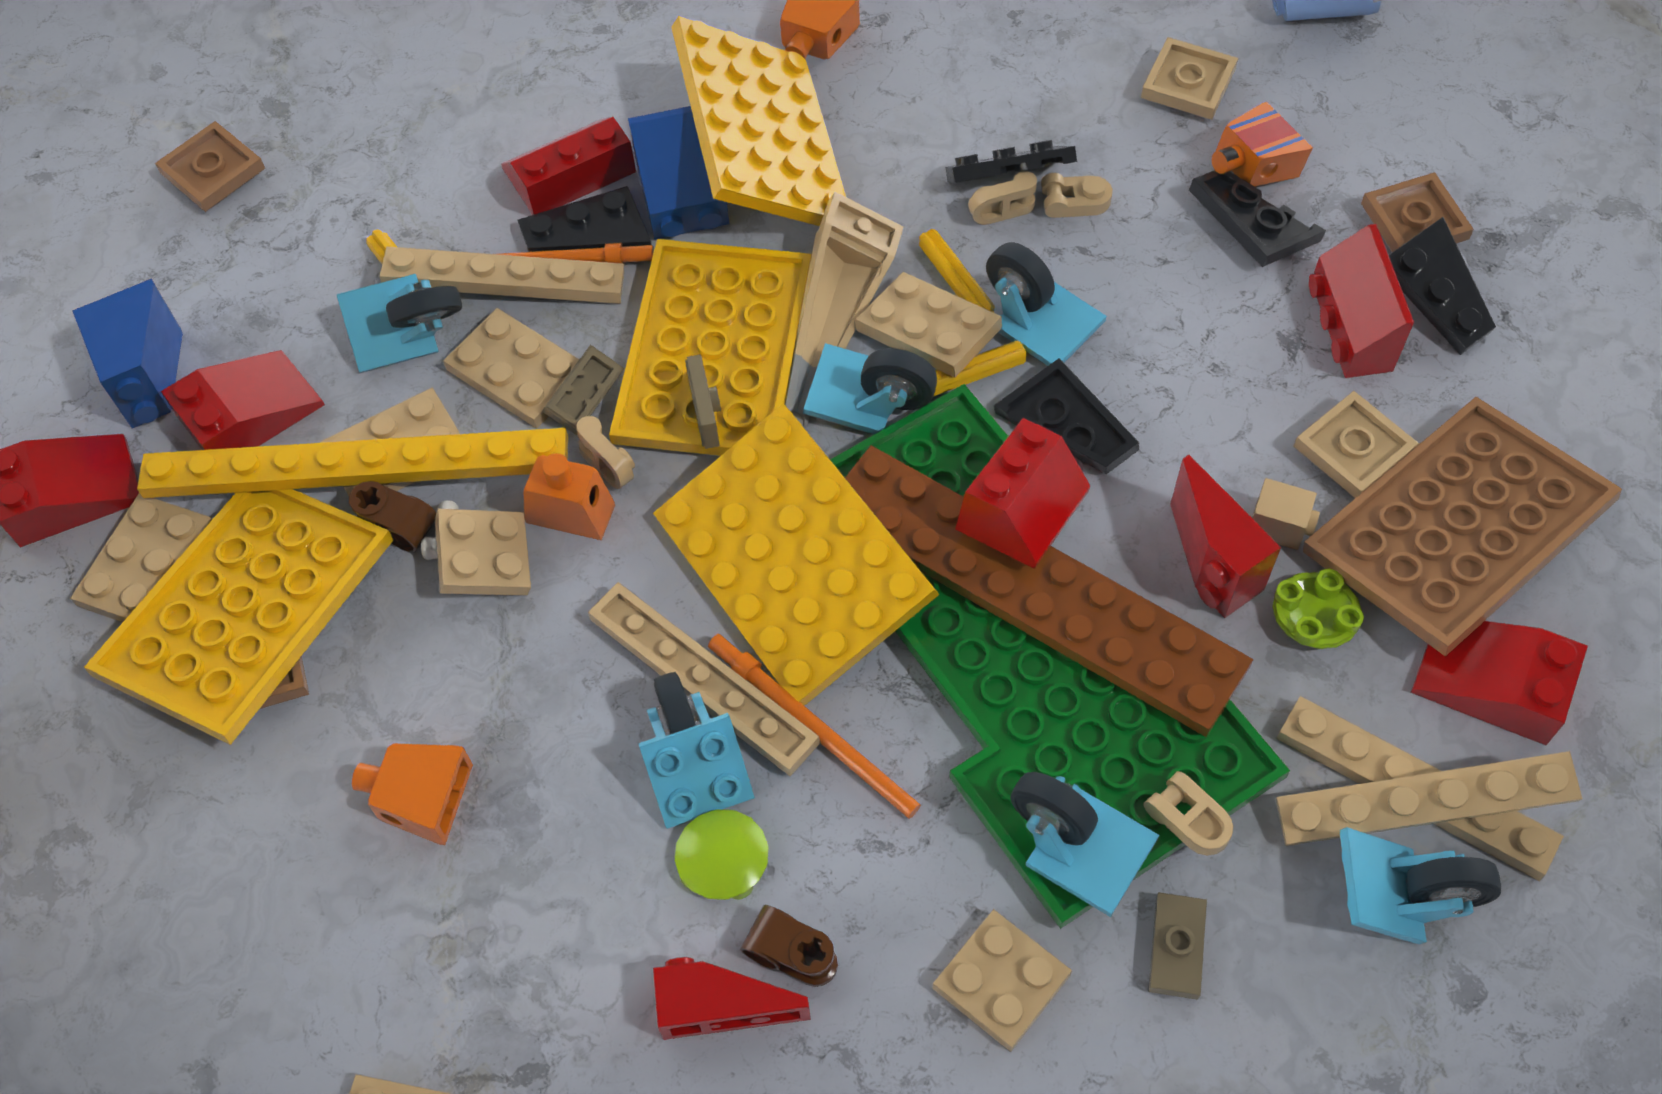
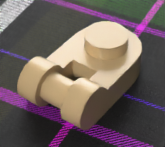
M1021 171L1015 175L1014 180L992 186H984L976 190L968 203L974 221L978 224L986 225L1031 213L1035 206L1034 193L1037 187V177L1029 171Z
M1049 173L1041 179L1042 193L1047 196L1044 200L1045 214L1049 217L1094 216L1104 213L1111 205L1113 191L1111 184L1099 176L1063 177L1059 173Z
M593 416L581 418L576 425L581 456L592 467L597 469L599 474L611 486L620 489L634 478L632 469L635 468V463L632 457L624 448L619 447L617 449L602 434V425L598 418Z
M1177 771L1166 782L1167 788L1161 794L1154 793L1144 802L1145 810L1156 822L1164 824L1186 846L1198 854L1206 856L1218 854L1226 848L1232 837L1233 823L1229 814L1191 778L1180 771ZM1181 801L1192 807L1185 815L1175 807Z

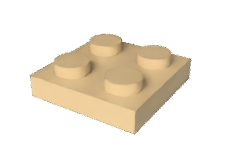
M1167 37L1143 85L1141 98L1212 120L1236 70L1238 58Z
M1353 391L1296 438L1293 447L1356 498L1417 447L1419 443L1358 393Z
M461 509L437 510L435 527L440 594L528 595L531 589L524 512Z
M993 909L934 981L932 989L1011 1052L1071 976L1072 970Z

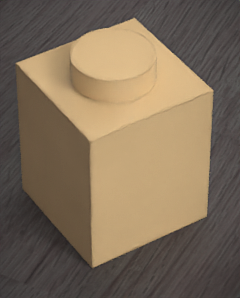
M1265 478L1252 518L1277 544L1298 550L1303 536L1314 534L1320 515L1319 511L1312 510L1317 493Z

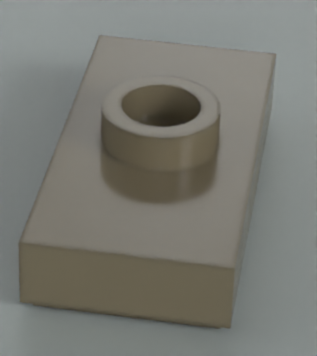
M590 344L542 412L577 435V422L581 418L593 414L624 368Z
M701 354L687 357L685 363L702 446H705V449L718 447L720 444L714 412L721 411L717 387L708 388Z
M1158 892L1155 903L1148 992L1199 999L1201 995L1207 899Z

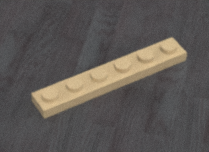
M386 246L380 280L382 283L416 274L419 283H421V280H429L431 288L454 286L458 292L621 304L624 264Z
M619 582L588 611L589 618L593 623L658 674L664 675L676 672L686 696L690 699L691 694L700 692L707 712L713 717L728 713L735 734L788 776H791L820 744L819 736Z
M1301 696L1298 698L1276 738L1359 784L1441 771ZM1518 811L1434 824L1538 881L1546 875L1564 837Z
M1567 751L1280 796L1276 798V804L1285 846L1340 838V830L1346 827L1370 834L1578 802L1583 798L1571 753Z

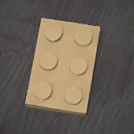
M902 272L855 319L856 331L894 349L906 350L917 354L928 361L933 368L954 378L1002 328V316L905 272Z
M496 308L443 360L447 371L536 429L549 417L542 412L544 407L579 361L577 357L499 308Z
M432 387L320 441V443L460 434ZM414 482L383 483L381 485L398 491ZM356 485L343 486L348 496Z
M139 493L70 599L80 608L123 622L213 518L155 498H143Z

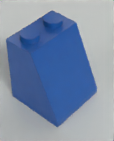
M691 106L628 118L637 171L654 240L730 224L727 202L713 199Z
M152 278L72 310L99 381L130 427L135 428L170 413L172 408L161 391L176 382L183 332Z

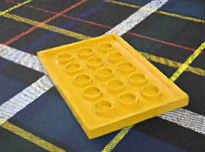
M678 16L671 29L713 199L820 226L828 200L833 193L837 192L845 197L846 194L806 58L804 59L796 52H788L762 41L757 42L739 36L732 31L726 32L708 26L701 21H693Z
M657 239L609 432L610 442L615 445L721 456L783 403L785 404L812 254ZM700 354L708 388L717 387L721 411L714 412L720 446L708 449L702 446L685 363L687 357Z
M784 403L653 512L654 516L778 684L804 706L939 595L938 591Z
M294 489L237 492L95 653L84 668L91 677L231 745L393 542V538L387 529Z

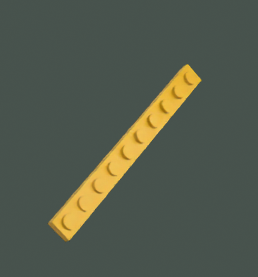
M566 428L144 453L137 490L143 498L350 486L366 481L383 484L529 475L538 456H549L558 453L564 455L568 460V434Z

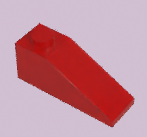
M679 957L666 961L663 967L653 968L657 1024L663 1040L811 1020L807 996L704 961L695 962L693 958Z

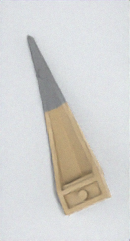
M834 192L829 198L819 230L815 234L785 405L804 428L811 416L803 414V409L824 345L827 343L846 349L856 330L855 319L869 306L895 258L904 228L902 225L837 192Z

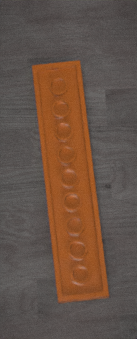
M870 445L845 477L922 573L1205 737L1211 731L1252 665L1253 658L1050 546L1034 569L955 530L964 497Z

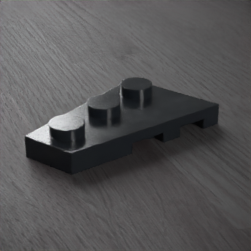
M1052 140L1030 143V151L1016 153L1015 147L993 150V158L978 160V154L956 157V165L945 167L947 182L958 183L1007 174V171L1011 170L1016 172L1039 169L1048 163L1077 162L1075 146H1053Z
M1215 170L1194 178L1190 185L1189 191L1262 267L1321 242L1326 232L1325 229L1315 223L1308 227L1295 219L1296 212L1289 207L1283 205L1277 208L1262 199L1261 190L1230 171L1224 174H1219Z
M628 186L518 219L528 252L605 248V244L622 243L623 247L652 245Z
M1444 217L1389 254L1402 292L1459 355H1462L1484 339L1496 328Z
M1060 358L994 405L995 414L1015 425H1018L1022 418H1025L1062 436L1075 458L1104 474H1108L1139 451V441Z

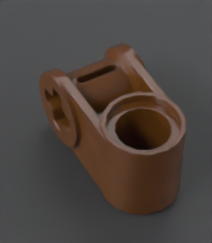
M362 482L356 485L349 495V505L353 512L357 514V517L389 530L393 538L391 544L407 552H415L421 541L435 522L436 511L429 504L417 497L405 495L383 486L378 482Z
M763 905L740 948L744 955L756 963L772 970H778L813 987L824 986L829 983L836 975L838 969V961L833 943L826 934L797 921L784 911L769 905ZM820 951L824 960L822 962L814 960L810 966H807L805 956L814 957Z

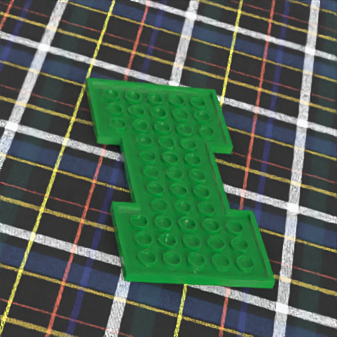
M963 384L830 460L842 475L846 477L870 445L964 497L965 491L1008 438V435L968 387ZM927 575L925 577L938 591L939 595L895 631L983 748L977 754L951 769L949 778L1060 929L1093 908V906L1025 866L1036 847L1034 836L1026 827L1028 821L1017 812L1010 799L1015 785L1025 773L1038 772L1055 779L1057 776L1064 777L1065 784L1072 788L1076 784L1081 790L1157 833L1159 838L1133 879L1135 880L1185 846L1164 824L1156 822L1144 808V802L1154 793L1161 794L1167 788L1166 782L1177 771L1191 778L1229 816L1286 779L1290 772L1289 768L1231 700H1229L1211 731L1205 737ZM1182 801L1175 806L1183 815L1192 808L1189 804Z

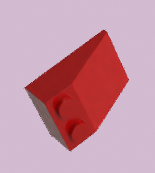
M282 350L197 369L161 391L177 418L201 450L258 447L325 405L323 400Z
M110 434L25 440L0 449V525L20 548L129 508L139 494L137 490L139 480L125 435Z
M1187 455L1182 459L1170 505L1195 588L1201 600L1208 607L1215 608L1226 618L1265 590L1281 547L1190 455Z
M1484 621L1447 656H1444L1427 644L1410 693L1547 745L1565 724L1588 645L1543 628Z

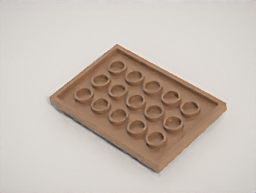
M1474 397L1305 540L1303 553L1325 569L1336 570L1343 576L1344 583L1441 654L1447 656L1619 500L1622 488L1478 397Z

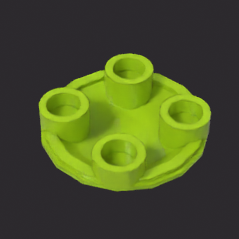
M1323 569L1319 573H1298L1281 581L1274 594L1272 609L1277 624L1287 636L1305 646L1317 649L1337 648L1352 640L1364 620L1357 596L1344 584L1343 576L1333 569Z
M716 809L697 816L683 829L676 842L674 861L681 882L692 892L707 899L729 900L733 898L740 900L750 895L753 886L760 881L768 865L769 846L763 830L751 817L735 810Z

